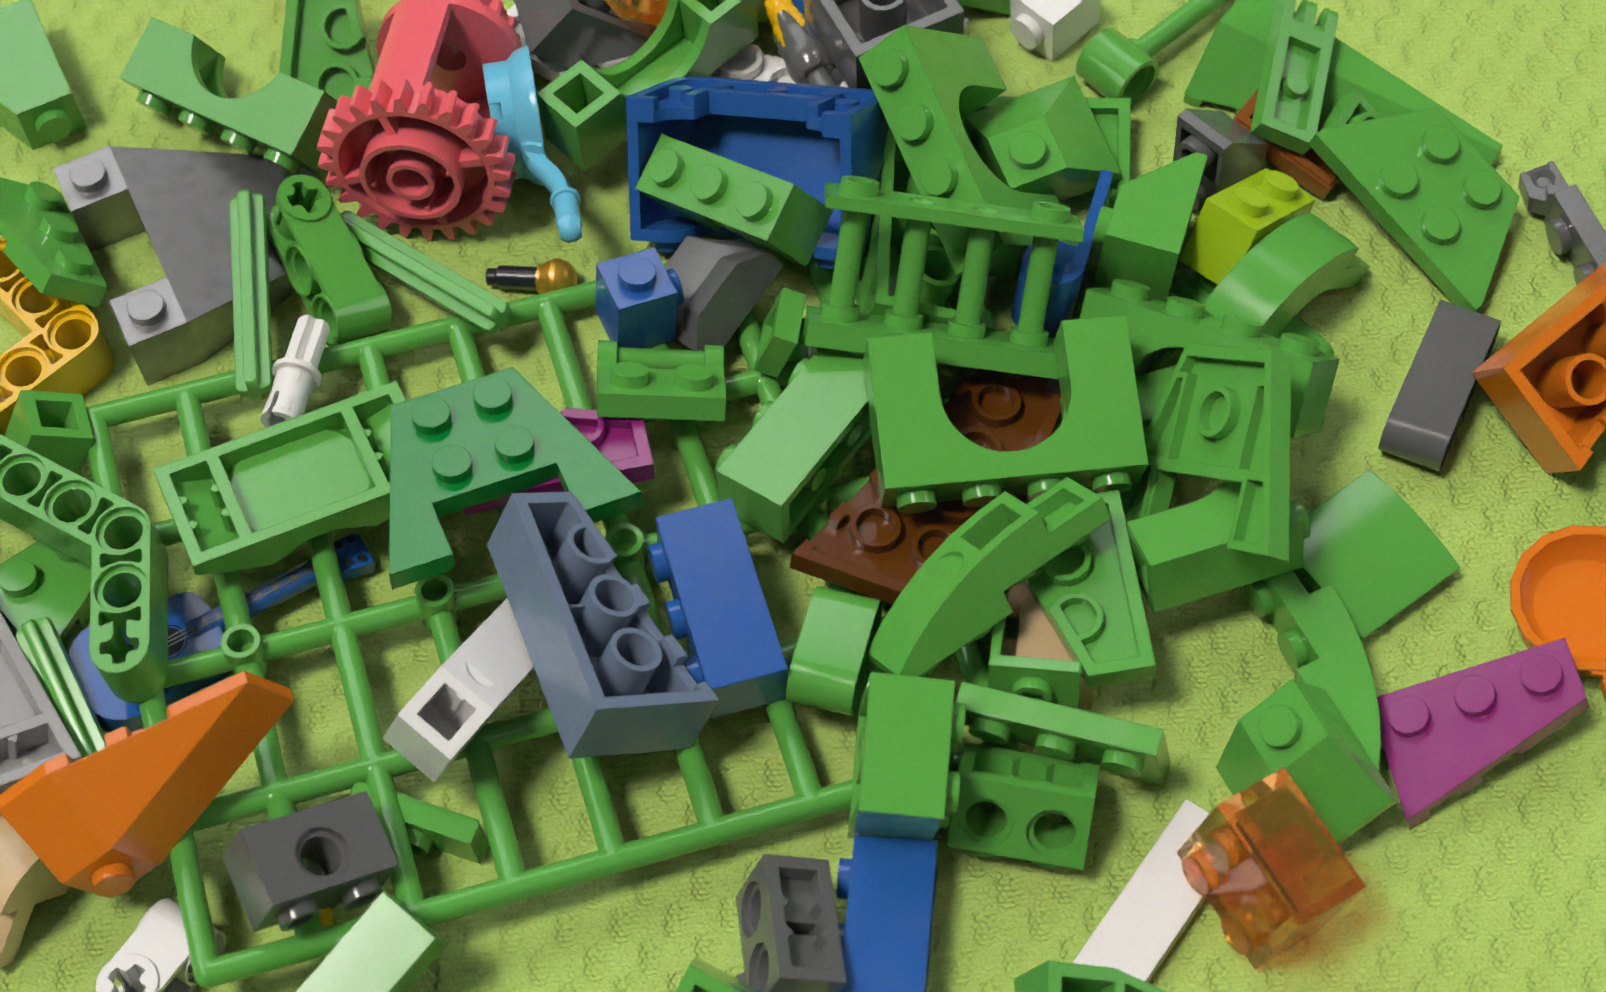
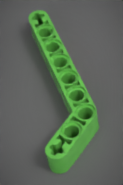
M0 434V519L91 567L89 632L91 660L118 699L125 702L139 703L152 698L165 684L168 673V552L148 514L132 502ZM137 542L132 547L125 549L128 545ZM137 598L132 604L122 607L129 600ZM127 644H132L135 650H130Z

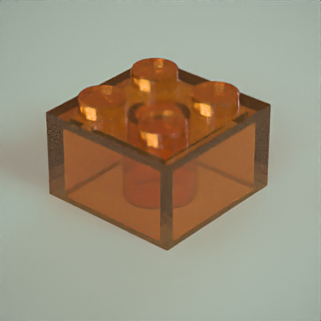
M1284 767L1218 804L1176 852L1182 860V871L1187 882L1198 894L1206 896L1221 919V928L1227 942L1237 953L1246 956L1254 970L1318 932L1367 887Z

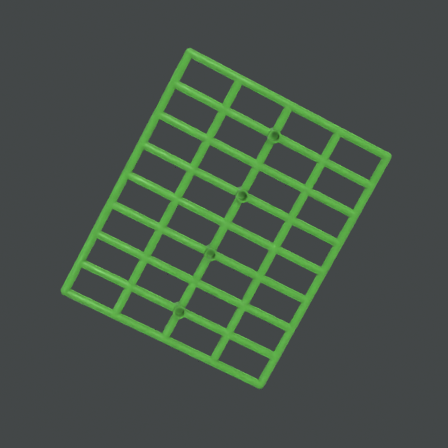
M771 253L777 259L784 258L774 253ZM811 257L807 270L822 306V302L830 298L834 270L819 267L817 259ZM596 280L507 302L511 308L508 317L510 322L508 327L539 320L566 407L593 410L563 313L595 306ZM752 308L735 331L749 371L725 377L726 402L758 394L760 403L763 406L767 401L774 402L783 392L782 388L788 386L789 378L797 364L791 360L787 361L777 378L754 370L761 330ZM454 315L326 347L323 350L317 369L323 374L360 365L366 391L390 383L384 358L450 342L461 383L485 376L474 336L486 332ZM665 342L648 348L670 349V346L668 342ZM850 352L863 359L864 353ZM235 370L87 407L86 410L94 437L91 448L88 451L93 482L123 498L109 427L177 410L187 456L211 448L201 404L239 395L236 391ZM643 418L644 423L659 420ZM668 419L697 506L718 502V486L696 421ZM870 476L829 486L796 528L808 534L811 541L827 524L830 512H833L843 501L848 503L869 481ZM499 508L500 516L504 508ZM626 512L602 520L606 531L605 539L617 555L613 562L614 567L623 579L627 580L631 585L637 583L650 601L646 612L662 635L666 637L646 575V561L650 560L647 545L657 543V532L643 535L637 526L630 524ZM173 519L153 523L165 547L182 542ZM739 519L744 535L760 531ZM331 531L307 540L326 619L260 636L258 630L252 626L240 571L214 574L226 631L221 637V647L168 660L166 682L161 690L152 698L139 702L143 728H148L167 719V704L163 690L165 688L229 671L232 676L242 671H247L264 678L269 670V661L332 644L360 759L288 778L276 725H274L253 750L261 785L214 798L169 853L196 983L203 988H213L327 956L361 917L322 928L319 915L310 923L294 929V936L219 956L193 832L267 812L269 820L295 813L294 804L352 789L354 783L357 782L367 783L373 807L399 862L398 867L390 876L394 896L429 927L850 808L852 780L821 788L793 704L784 699L765 704L795 793L794 796L723 815L705 755L697 736L690 748L675 750L697 823L625 843L599 756L572 758L598 851L525 871L492 750L558 733L555 721L548 707L485 724L455 758V760L466 758L498 879L424 899L393 778L419 771V769L395 749L386 750L358 637L422 621L423 625L432 631L439 661L442 666L462 645L457 626L460 618L459 610L505 599L507 596L498 574L453 585L452 580L441 573L418 581L415 586V596L351 612ZM137 542L128 545L125 549L132 547ZM825 581L828 589L857 595L856 591ZM137 598L129 600L122 607L132 604ZM885 616L881 617L880 625L884 620ZM798 640L780 644L788 670L790 669ZM978 640L969 642L954 652L966 683L988 688L989 668ZM127 644L130 650H135L132 644ZM871 660L863 685L864 690L871 672L885 673L874 665ZM1009 739L1007 744L992 742L979 744L1019 751L1018 743L1012 739ZM963 749L955 750L953 761L949 760L948 771L958 772ZM302 858L303 865L309 870L307 859Z

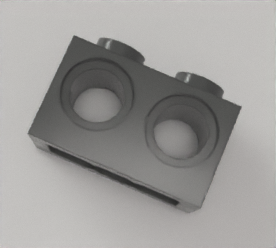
M763 854L736 896L746 984L759 990L758 992H840L847 981L829 860Z

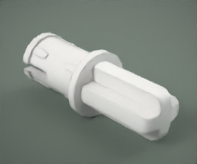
M303 315L298 318L285 357L277 359L272 367V375L274 376L273 387L260 416V421L266 428L305 414L312 391L316 390L322 381V375L317 368L330 332V326L325 320L316 319L311 315Z

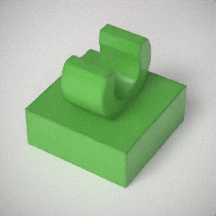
M785 287L782 288L763 322L754 367L755 371L777 378L788 359L798 364L804 358L811 359L818 350V347L805 346L803 330L805 318H802L806 301L805 294Z

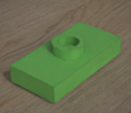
M367 782L354 783L349 796L367 791L371 800ZM397 792L413 854L426 856L429 849L433 848L478 864L481 863L489 842L478 819Z

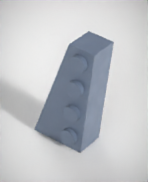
M573 492L512 493L487 546L568 758L690 748L717 705L718 697L706 681L699 684L695 682L683 665L688 655L673 634L664 637L646 612L650 601L638 584L631 585L616 570L613 565L617 557L616 553Z

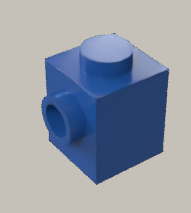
M655 247L596 263V313L610 341H617V347L648 348L675 340L677 306L683 304V290L676 271L673 268L665 269Z

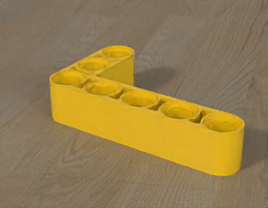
M0 238V314L24 337L0 355V434L5 436L20 390L83 394L84 396L106 379L112 372L115 361L110 345L94 314L84 304L41 294L3 252L7 240Z

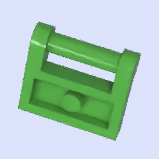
M598 340L597 417L725 422L726 388L723 345H704V351L625 348L617 347V341Z

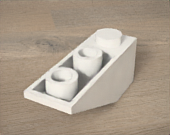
M508 598L442 664L398 713L382 738L433 782L441 776L534 669Z

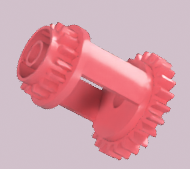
M401 0L393 5L385 15L377 37L379 61L369 90L361 85H357L352 98L344 95L339 97L336 108L329 109L316 148V150L322 152L318 168L329 171L325 184L331 187H342L338 199L341 203L357 201L360 205L356 215L359 217H365L371 213L378 215V228L384 229L391 222L399 224L400 233L404 237L409 235L413 227L419 228L426 240L432 239L434 229H440L446 237L454 240L458 226L473 235L476 234L479 222L490 226L493 224L495 213L504 212L516 176V172L513 171L516 155L507 152L510 141L508 136L494 135L498 121L490 116L482 64L505 61L514 50L521 48L522 44L520 35L514 30L516 19L514 16H508L503 6L504 3L501 0Z

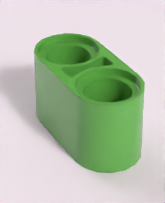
M819 586L815 587L789 670L786 687L787 701L846 715H854L870 664L867 650L880 626L882 600Z

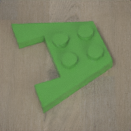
M1186 343L1144 435L1148 466L1139 483H1133L1130 490L1120 493L1126 526L1129 521L1169 510L1177 475L1241 485L1226 549L1289 562L1291 356L1266 349Z

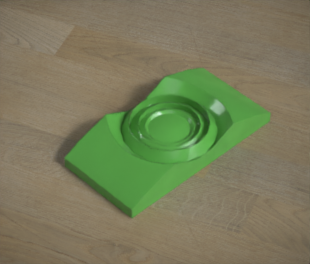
M397 381L154 468L156 480L195 574L229 573L274 565L311 538L335 529L377 526L389 519L391 405L406 401Z

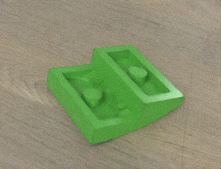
M1368 470L1307 513L1311 535L1304 539V567L1293 571L1308 593L1332 584L1349 612L1358 635L1362 640L1461 567L1419 515L1387 483L1371 470Z

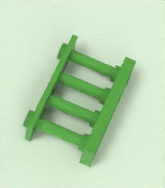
M842 176L840 184L825 182V207L843 210L830 298L822 302V307L807 305L803 329L805 346L864 353L867 338L932 332L936 363L1059 379L1054 349L1055 338H1049V332L1044 330L1043 327L1059 240L1083 243L1085 229L1077 216L1070 215L1071 209L1057 203L1038 201L1033 202L1032 209L1028 210L879 189L880 183L877 180L862 176ZM868 214L906 219L893 307L886 309L885 316L860 312V306L855 304ZM932 222L970 227L956 315L948 319V324L923 321V315L918 312ZM995 231L1033 236L1018 325L1011 326L1010 332L986 329V323L981 321Z

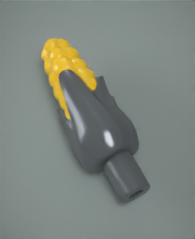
M766 0L764 6L767 10V18L773 28V33L779 41L775 45L779 49L778 52L785 62L791 79L796 84L838 87L831 76L835 64L806 18L795 7L793 1Z

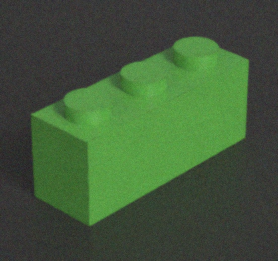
M819 348L811 359H802L794 368L789 378L788 386L774 402L767 401L759 409L754 418L752 429L738 445L731 444L725 449L715 468L718 499L722 501L732 498L739 519L784 543L870 437L872 431L863 359L848 351Z

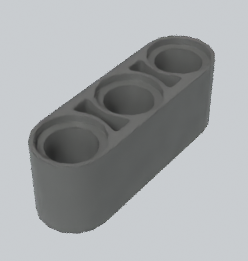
M1444 300L1439 302L1387 419L1380 439L1379 450L1436 471L1441 470L1478 385V381L1471 372L1489 358L1499 333L1501 320Z

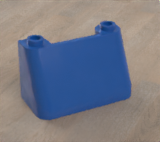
M695 76L666 80L626 96L630 240L653 242V247L657 251L675 252L687 236L702 237L704 235L744 238L722 226L719 231L676 215L635 189L661 134L793 183L824 205L825 182L840 184L841 177L846 175L867 177L879 182L889 125L873 89ZM832 209L833 213L817 246H815L812 258L817 259V264L821 268L834 269L843 210ZM868 214L862 256L867 253L873 214Z

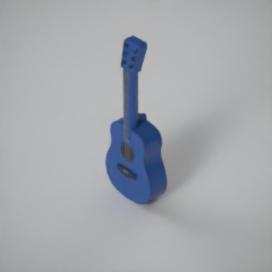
M351 534L334 542L343 580L375 571L374 559L359 535ZM311 559L245 592L250 617L253 618L315 586L317 581ZM183 592L168 598V660L221 647V637L226 631L221 605L211 609L199 595L193 592ZM89 625L74 639L68 656L101 728L108 733L122 726H126L131 732L143 729L139 703L125 702L118 699L92 662L89 652ZM230 671L163 689L167 707L200 689L222 681L230 674Z

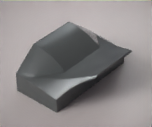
M687 236L664 266L666 270L673 268L676 271L684 296L683 304L677 306L676 336L674 341L687 350L704 351V345H723L724 347L784 265L770 252L741 237L717 240Z

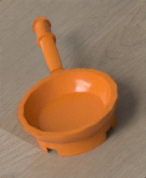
M1571 525L1543 535L1521 554L1510 580L1511 612L1527 649L1566 638L1579 677L1598 678L1601 692L1606 701V527Z

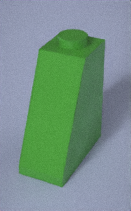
M19 0L0 8V126L34 150L49 143L63 140L67 136L87 129L32 0Z

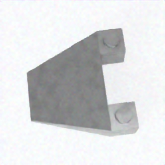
M108 146L53 168L71 213L91 253L146 231L165 272L166 278L109 300L147 386L206 362L234 340L230 201L237 197L238 191L249 190L251 194H261L266 200L267 216L271 208L277 205L276 195L280 184L284 179L294 175L271 164L263 158L264 155ZM301 166L295 174H305L318 179L315 172ZM267 237L271 312L296 291L290 283L283 262L272 242Z

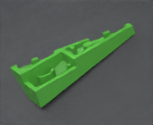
M1236 0L1219 20L1184 93L1185 103L1199 108L1202 101L1235 108L1237 115L1259 88L1276 0ZM1336 37L1334 38L1319 119L1322 125L1327 120L1341 95L1356 90L1364 96L1382 117L1438 107L1492 167L1495 166L1499 160L1503 145Z

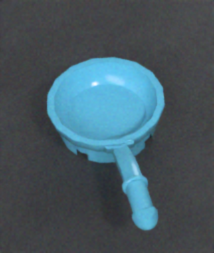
M526 45L514 50L505 61L482 64L490 116L498 121L494 135H505L510 138L507 152L516 155L513 171L516 172L515 179L526 178L534 185L545 186L551 193L550 204L555 211L560 239L567 243H574L582 238V221L579 210L581 197L579 192L570 186L560 169L545 154L529 46Z

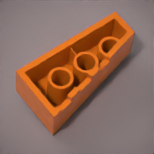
M1606 262L1471 372L1546 473L1580 471L1593 454V451L1590 450L1606 428Z

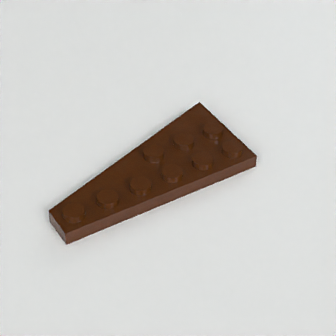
M978 369L969 379L964 378L951 391L950 398L943 405V408L953 426L973 443L996 451L1024 450L1038 445L1054 432L1061 414L1059 379ZM875 468L870 474L869 481L848 503L843 501L829 515L827 524L811 541L806 539L792 553L790 568L894 604L901 591L923 563L953 532L983 507H966L963 505V500L937 502V507L932 510L911 514L898 512L897 506L881 507ZM1028 493L1012 495L1025 504L1028 500Z

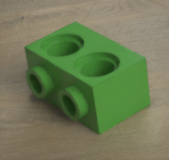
M965 742L958 772H960L958 806L956 814H951L947 847L964 849L972 855L983 858L1005 856L1033 861L1038 866L1046 869L1057 870L1068 867L1084 870L1100 765ZM977 802H992L1002 809L988 810L979 806ZM1058 813L1070 820L1057 822L1047 818L1045 814Z

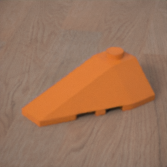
M242 671L170 704L166 710L167 719L133 732L126 726H122L105 734L104 738L107 747L75 762L67 753L44 762L0 794V814L63 885L95 893L101 897L113 898L129 891L137 880L163 862L293 703L292 690L255 674Z

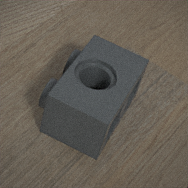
M367 791L240 829L222 856L254 932L277 924L281 931L294 930L315 920L321 914L320 910L341 903L344 910H353L367 905L381 895L383 892L381 887L399 865ZM301 859H311L318 863L324 870L325 876L311 873L303 865Z

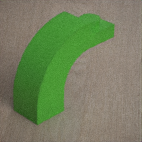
M1303 214L1273 230L1241 258L1204 302V314L1223 320L1225 314L1251 318L1262 323L1260 333L1277 338L1292 318L1311 300L1327 290L1358 286L1370 266L1355 255L1359 248L1348 238L1335 231L1314 214Z

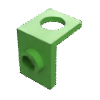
M1006 617L993 626L988 688L1079 709L1081 662L1003 655Z

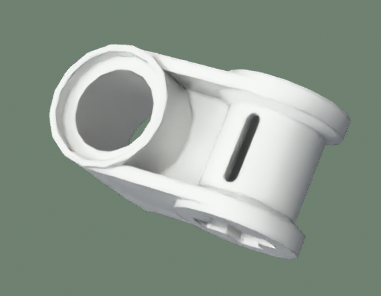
M170 898L162 899L146 912L134 933L101 969L97 976L96 992H192L198 984L193 974L180 905ZM213 926L219 956H222L227 943L226 935ZM116 978L121 984L118 989L114 984Z

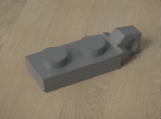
M1554 161L1520 173L1518 188L1527 211L1543 216L1549 243L1558 255L1565 253L1574 267L1573 274L1577 286L1606 262V231L1577 185L1569 186Z

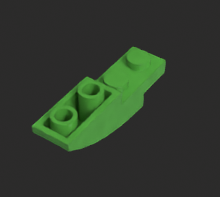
M1066 477L1027 504L1006 491L1000 494L953 532L923 563L901 591L867 650L871 662L887 674L924 677L931 673L938 663L967 643L984 637L991 630L992 626L1013 613L1003 591L1012 585L1028 580L1034 575L1037 568L1064 550L1081 544L1092 531L1111 519L1103 498L1069 477Z
M1294 571L1244 585L1246 597L1254 612L1259 617L1267 616L1277 631L1279 649L1287 664L1293 670H1296L1294 680L1326 690L1379 771L1381 736L1379 707L1374 679L1362 641L1349 612L1334 586L1329 584L1308 594Z

